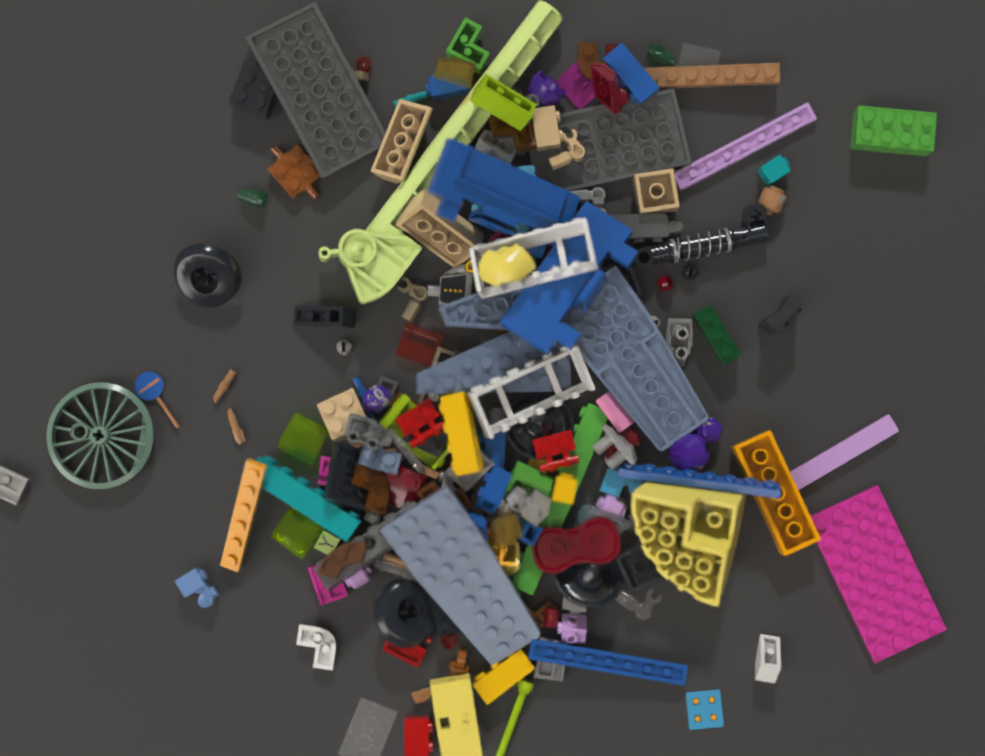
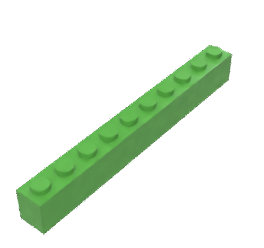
M588 403L587 406L583 405L579 417L582 418L579 425L575 423L573 432L576 449L568 451L570 457L578 455L579 463L572 464V467L569 468L561 467L555 469V471H558L557 476L559 477L561 473L574 475L573 479L577 480L575 495L594 453L592 445L599 441L603 431L602 427L608 420L601 408L591 403ZM553 479L551 491L548 495V498L550 499L552 497L555 479ZM551 500L548 515L537 526L542 529L546 527L562 528L571 504ZM527 544L525 552H520L519 569L515 574L510 575L509 579L516 589L533 595L543 571L537 567L533 559L531 545Z

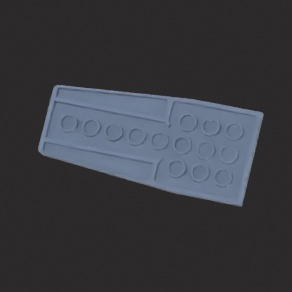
M614 266L605 273L607 284L586 314H583V304L579 310L572 307L561 324L565 323L581 333V337L575 346L579 347L584 361L656 448L664 451L678 439L706 422L709 417L652 317L619 269Z
M448 485L380 528L382 534L417 581L490 664L501 661L532 642V639H537L540 636L538 625L484 535Z

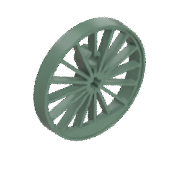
M90 383L68 393L53 410L47 427V447L56 468L73 483L91 489L116 487L134 478L147 464L155 443L153 419L145 404L129 390L111 383ZM108 389L103 421L101 422L96 390ZM91 391L97 424L79 398L80 395ZM113 391L120 392L126 397L107 423ZM74 399L76 400L93 427L66 410L70 402ZM128 400H132L139 409L111 427ZM141 412L143 416L142 426L112 432ZM62 413L78 422L71 428L58 426ZM82 426L85 429V435L80 438L77 432L78 428ZM56 430L70 431V435L74 440L56 443ZM141 430L139 441L112 436ZM97 434H103L104 438L97 437ZM111 439L138 444L136 456ZM91 440L63 460L61 459L57 449L58 446ZM93 445L76 471L72 473L65 463ZM111 445L134 459L130 472L127 471ZM107 448L125 474L114 481L112 480ZM96 449L90 481L78 477V474ZM101 449L108 479L107 483L95 482Z

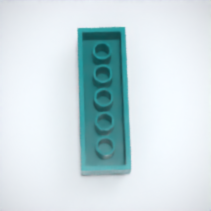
M259 456L257 458V462L268 465L262 488L345 542L351 541L363 522L360 519L361 514L353 509L348 511L343 508V505L323 500L324 490L312 488L310 481L303 477H295V472L286 466L281 468L277 465L278 461L273 457Z

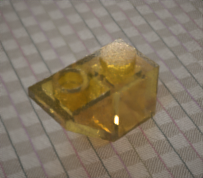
M517 514L498 517L491 521L490 547L497 546V549L507 548L510 545L517 544L516 540L522 538Z

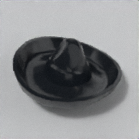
M194 244L184 248L176 257L174 264L175 282L180 292L190 302L206 308L217 307L225 304L237 294L242 282L241 270L237 261L225 250L209 244Z
M544 392L529 393L517 399L510 407L513 414L553 395ZM563 401L561 406H552L546 409L544 414L533 415L527 418L528 421L525 423H516L510 426V430L505 432L514 449L528 458L545 460V458H536L532 440L571 430L573 436L574 420L567 404Z
M616 559L606 564L578 563L563 572L554 574L560 593L569 602L585 608H600L610 604L619 596L623 587V574Z
M412 577L395 579L385 585L377 595L373 608L374 621L378 631L388 642L402 648H413L429 639L435 630L429 593L417 579Z

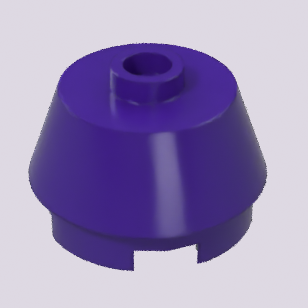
M539 69L532 76L528 92L533 96L532 100L538 105L553 106L563 100L562 97L567 91L564 88L560 91L558 83L547 74L543 77V72Z
M690 433L678 439L671 445L669 450L672 464L677 469L683 471L686 469L701 470L708 463L710 456L709 453H706V448L703 444L706 441L700 435Z

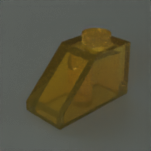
M439 58L433 78L471 88L476 72V63L458 58Z

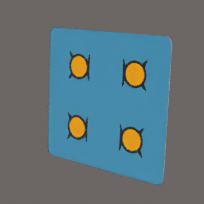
M720 690L686 693L690 730L724 726Z

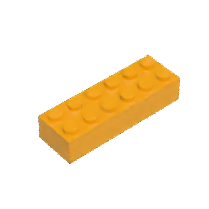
M771 430L764 431L731 446L745 478L750 477L761 482L772 480L780 484V498L753 495L780 555H789L821 540Z

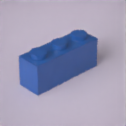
M620 43L604 57L603 62L616 72L621 88L627 89L630 93L628 96L634 104L638 103L642 106L659 91L660 87L623 43Z

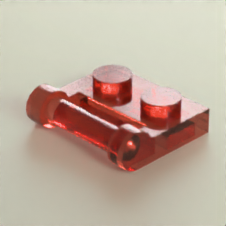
M407 321L395 355L431 367L444 335L413 326V323ZM412 333L434 341L435 344L431 347L408 337Z

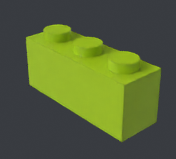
M485 74L474 88L470 100L519 131L533 117L536 107L534 102L488 74Z

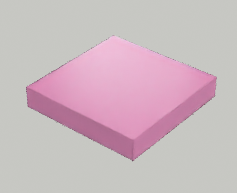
M610 391L596 400V403L618 433L635 422Z

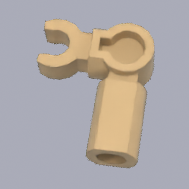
M572 129V138H567L566 134L563 133V140L569 145V152L564 151L548 158L553 171L570 164L571 161L580 162L584 159L585 149L577 141L575 129Z

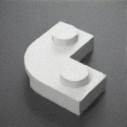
M300 624L296 645L316 648L313 668L333 670L337 648L333 634L322 627Z

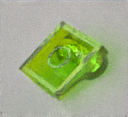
M295 412L277 447L313 465L329 432L327 428Z
M291 507L275 528L271 538L288 549L293 555L303 560L325 528Z

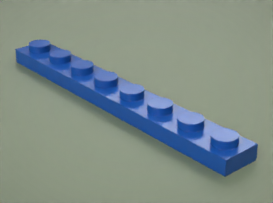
M629 461L621 463L619 466L618 477L780 498L781 494L780 484L772 480L761 482L750 477L739 479L733 475L717 476L712 472L702 474L690 469L680 471L673 467L657 468L652 464L642 466L635 463L631 465Z
M532 639L528 659L684 686L688 665L539 639Z

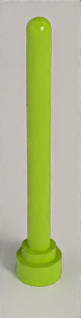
M522 678L518 682L519 694L496 756L505 755L526 695H529L534 688L535 683Z

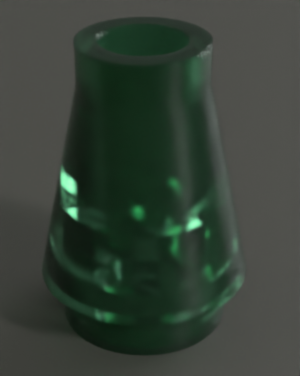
M652 42L646 53V57L650 61L662 63L670 67L676 59L675 55L659 43Z
M240 188L237 199L259 209L266 206L268 194L263 190Z

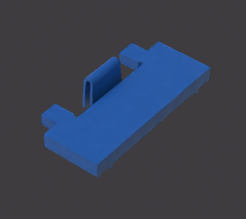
M452 138L445 141L427 193L441 198L435 215L455 222L462 199L482 207V210L470 213V221L498 233L513 235L514 232L504 229L502 226L516 227L517 223L533 231L538 228H549L557 223L571 222L580 200V196L566 189L553 185ZM556 242L525 249V251L535 258L542 259L546 246L554 247Z
M587 201L574 219L586 218L598 269L524 288L500 321L502 327L547 356L556 343L571 351L580 339L581 333L565 323L561 324V322L572 307L579 310L583 304V314H586L607 284L606 274L599 270L607 256L627 269L638 256V251L626 244L632 236L633 230ZM585 234L562 240L568 266H571V263L575 261L579 263L591 261ZM557 244L554 245L539 266L538 272L551 271L556 266L561 268Z

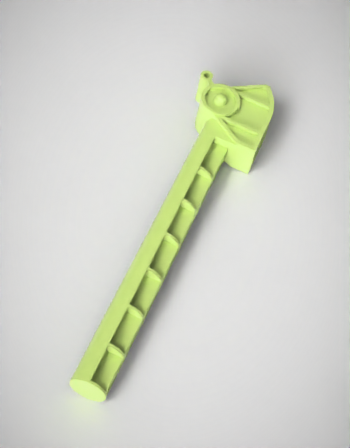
M544 1L536 3L406 175L404 182L400 183L366 230L353 229L346 232L340 239L338 249L320 248L319 259L322 262H327L332 257H339L341 263L346 267L360 304L373 302L387 294L421 251L422 247L403 234L404 231L396 225L397 220L417 194L424 189L428 191L446 139L452 138L469 145L492 115L470 101L474 88L484 75L488 74L512 89L551 35L563 22L561 14Z

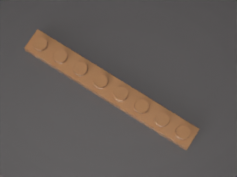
M780 63L644 68L660 87L659 89L780 84Z

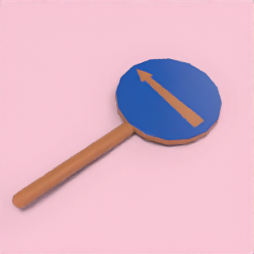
M152 371L140 374L135 382L137 395L144 400L156 399L174 426L179 428V424L159 397L164 389L162 377Z

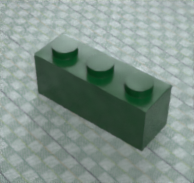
M711 304L691 316L720 366H724L741 356L740 351Z

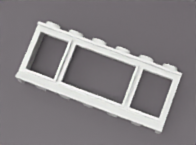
M577 218L564 224L557 223L549 228H538L530 233H519L510 238H499L494 242L480 243L475 245V247L469 248L477 292L482 299L598 269L586 218ZM585 234L591 261L583 263L575 261L571 263V266H568L562 240ZM556 242L561 268L556 266L551 271L543 273L536 271L532 273V276L524 277L516 283L512 280L502 283L501 286L492 285L484 287V281L480 280L479 264L487 250L497 252L504 245L511 248L514 244L521 246L525 250Z
M561 346L559 347L560 351L556 353L551 351L548 356L544 354L542 355L543 359L538 361H528L524 364L525 367L519 370L518 368L511 369L502 378L496 376L490 379V383L487 385L479 384L472 387V391L467 393V396L471 401L485 438L492 439L494 438L493 434L499 431H508L510 426L516 423H525L528 421L527 418L533 415L544 414L545 410L552 406H561L562 402L569 398L575 399L586 390H595L579 347L574 346L570 351ZM570 354L581 383L562 391L551 363ZM541 367H545L555 395L513 414L502 386ZM495 389L507 417L489 426L477 397Z

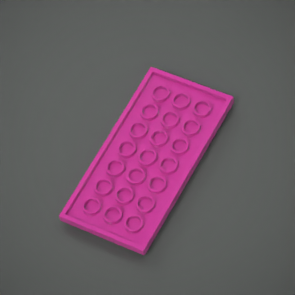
M878 485L811 515V519L821 540L817 541V545L874 663L880 662L947 630Z

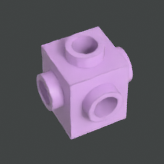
M562 614V622H558L557 633L561 634V642L585 643L587 631L586 615Z

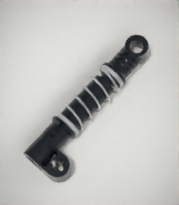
M759 205L746 206L742 212L744 227L735 229L725 227L722 231L718 229V232L715 233L708 231L705 235H699L698 233L697 236L690 238L687 235V238L680 240L677 237V243L672 238L666 240L662 245L657 244V246L653 245V247L636 248L638 256L633 262L640 267H648L655 263H664V261L673 264L679 262L680 255L682 259L688 261L690 257L698 259L700 255L708 257L710 253L718 255L724 250L732 252L735 248L768 242L770 235L765 209ZM753 212H757L754 218L750 216ZM755 220L761 221V224L750 226V222ZM641 252L647 253V260L645 262H640L638 259Z

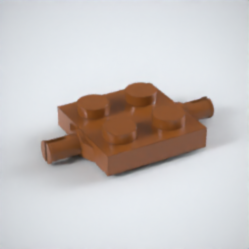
M275 145L271 151L278 159L268 168V172L293 200L306 191L314 200L317 199L316 196L319 197L320 194L313 185L321 176L311 159L298 145L286 153H283Z

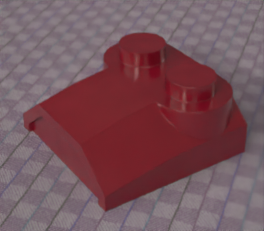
M590 64L595 98L613 114L621 112L622 107L627 104L628 94L625 89L621 88L616 72L606 64Z
M400 464L397 475L385 472V478L390 488L388 503L398 508L408 501L411 503L415 501L418 504L420 497L416 492L426 485L429 476L403 464Z

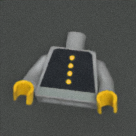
M472 261L446 271L444 276L440 277V285L429 284L428 296L439 297L440 306L470 296L472 292V273H474Z

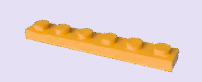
M251 459L246 461L220 566L236 572L241 570L268 465Z

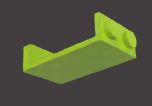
M401 394L378 424L384 426L385 430L393 434V438L431 469L441 468L446 461L445 456L449 453L447 442L441 456L436 457L417 447L412 448L409 443L402 441L404 435L394 419L416 405L410 401L407 395Z

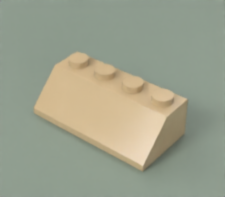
M399 99L372 166V173L383 180L393 183L404 182L433 108Z
M424 189L410 201L397 220L396 225L453 268L461 265L471 257L469 248L482 243L484 234L459 214L455 222L435 215L440 200L434 195L427 193V190Z

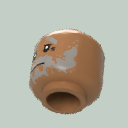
M772 185L764 188L758 200V205L762 206L768 215L772 216L773 212L780 213L787 200V196L784 194L785 191Z

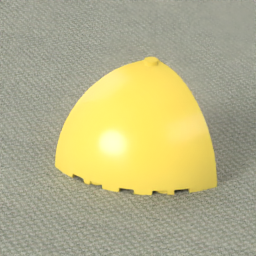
M649 481L639 486L632 493L631 506L632 517H634L636 525L635 531L640 537L641 546L645 554L655 563L659 573L667 580L670 579L674 582L679 590H685L694 595L695 599L719 607L737 546L746 494Z

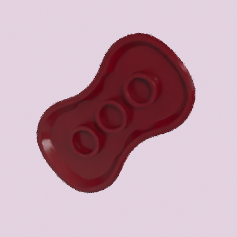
M604 517L589 519L574 528L546 527L543 528L534 547L532 546L533 559L537 567L548 574L563 572L578 563L606 564L618 556L620 537L615 524Z

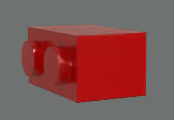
M405 716L404 756H429V754H433V742H429V734H433V721H429V716Z

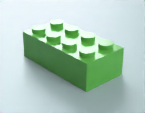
M859 105L853 111L850 149L928 156L934 152L937 113Z

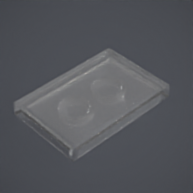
M361 697L338 754L342 756H380L398 712Z

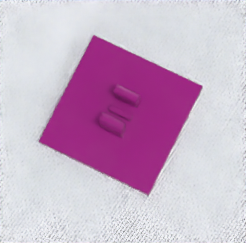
M577 61L556 80L560 90L564 88L567 91L565 96L578 109H583L595 98L593 82L589 81L578 70Z

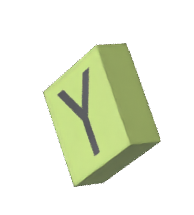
M323 530L314 548L328 555L337 548L341 539Z

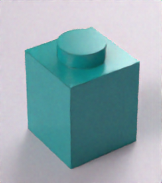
M778 155L760 167L757 172L769 187L791 171L790 163L785 157L782 158L781 155Z

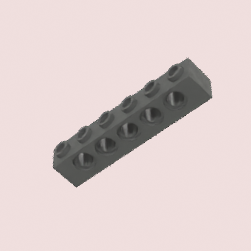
M408 501L400 507V511L395 514L392 512L384 517V522L379 525H372L363 536L358 535L354 537L350 542L367 543L373 539L376 541V545L373 549L366 548L362 564L354 563L347 566L341 571L338 579L317 574L324 559L320 560L316 564L317 567L314 568V571L325 588L331 591L393 549L388 540L383 537L380 528L415 506L416 502L413 501L411 503Z

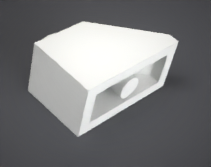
M760 634L755 661V680L775 683L781 670L780 637Z

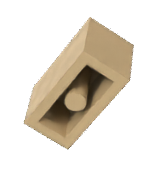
M555 105L535 108L531 119L537 144L536 151L560 148V142L564 140L562 130H558L557 123H560L559 111H555Z

